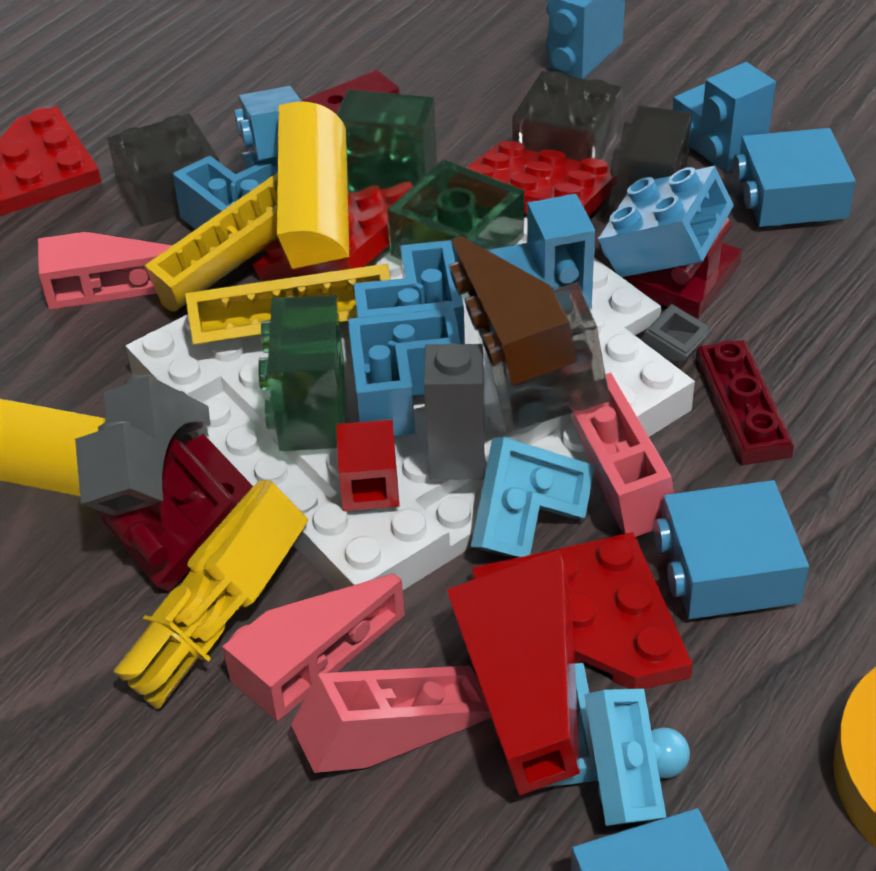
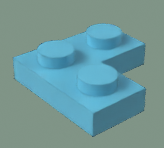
M506 437L492 438L471 547L509 558L530 555L539 509L572 519L585 518L595 465Z

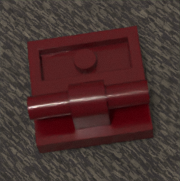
M726 218L703 262L622 278L653 301L668 307L673 304L687 314L699 318L740 265L742 249L721 242L732 227L731 221Z
M173 437L169 441L163 462V502L118 516L105 513L101 517V520L154 584L168 592L190 570L187 565L189 559L238 504L233 496L187 446Z

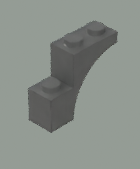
M135 375L127 378L123 385L103 391L106 423L100 425L97 432L75 439L81 504L112 516H118L163 502L162 472L169 441L172 437L174 438L211 425L209 408L206 404L186 395L183 391H179L157 380L154 376Z

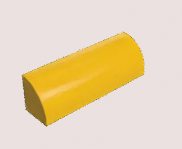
M291 102L279 105L277 236L292 269L349 257L346 127L333 111L311 102Z
M278 172L144 265L160 302L165 308L173 312L177 311L186 304L185 293L208 289L278 239Z
M388 263L185 293L193 345L348 322V319L357 318L354 283L391 280Z
M0 399V481L80 496L75 439L97 432L98 427L106 423V419Z

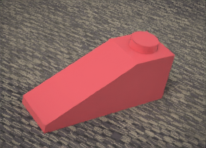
M90 232L39 238V277L49 310L157 294L144 265L173 245Z
M610 372L562 389L563 399L589 462L595 465L594 474L622 533L633 532L635 537L653 531L654 520L662 518L664 495L674 494L672 476L612 373Z
M393 573L266 611L250 625L239 628L230 640L222 646L230 682L278 722L305 699L318 673L338 672L405 616L402 579Z
M470 665L317 674L291 726L313 772L318 773L371 767L491 719V715L477 676Z

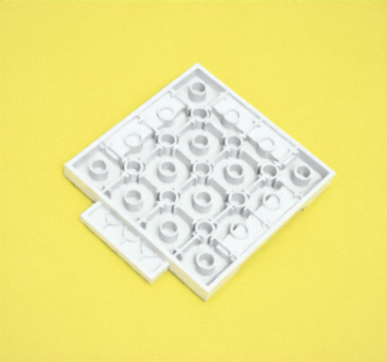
M440 188L436 190L440 200L365 267L388 263L391 280L402 279L400 245L449 241L460 236L486 250L527 243V216L497 232L453 197H449V194ZM453 249L454 259H455V262H457V261H456V257H455V253H454V249ZM594 258L592 309L566 314L570 322L577 359L576 363L512 385L502 364L492 367L483 345L485 473L492 438L506 437L590 464L563 399L562 389L610 372L648 437L692 410L695 381L635 336L649 328L660 316L661 306ZM468 293L462 295L465 344H483L481 335L487 332L485 328L475 331L464 301L465 298L469 297ZM187 314L125 345L133 376H154L157 380L185 392L186 395L208 406L211 425L189 432L188 434L193 439L204 433L253 486L261 480L268 479L272 481L309 519L293 543V546L335 590L393 573L402 579V587L405 590L472 548L471 543L484 479H429L425 395L413 396L415 434L394 436L400 507L343 511L338 473L336 424L359 422L348 322L193 345L189 316Z

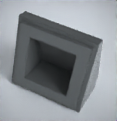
M671 304L645 331L642 341L667 360L686 362L711 335L713 329Z

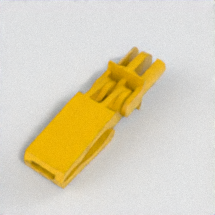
M268 479L258 481L189 559L187 565L191 571L183 583L166 597L152 616L144 615L142 619L149 626L113 672L122 680H128V685L139 695H144V699L155 709L161 708L198 659L207 662L211 660L207 653L223 633L227 620L241 605L247 607L256 600L309 519L272 481Z

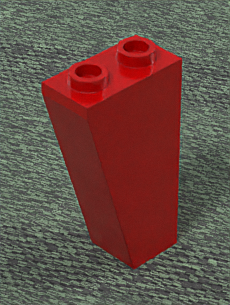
M557 550L537 558H531L523 563L446 589L519 796L580 774L572 593L560 551Z

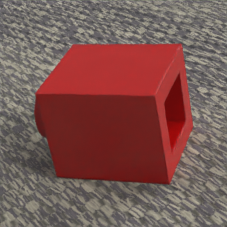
M393 419L336 424L338 473L343 511L400 507Z

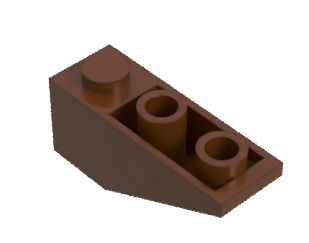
M462 236L451 240L457 262L448 265L449 272L458 295L461 296L466 293L469 295L464 301L475 331L485 328L487 332L482 334L481 337L492 367L502 364L511 384L515 385L577 362L570 322L549 284Z

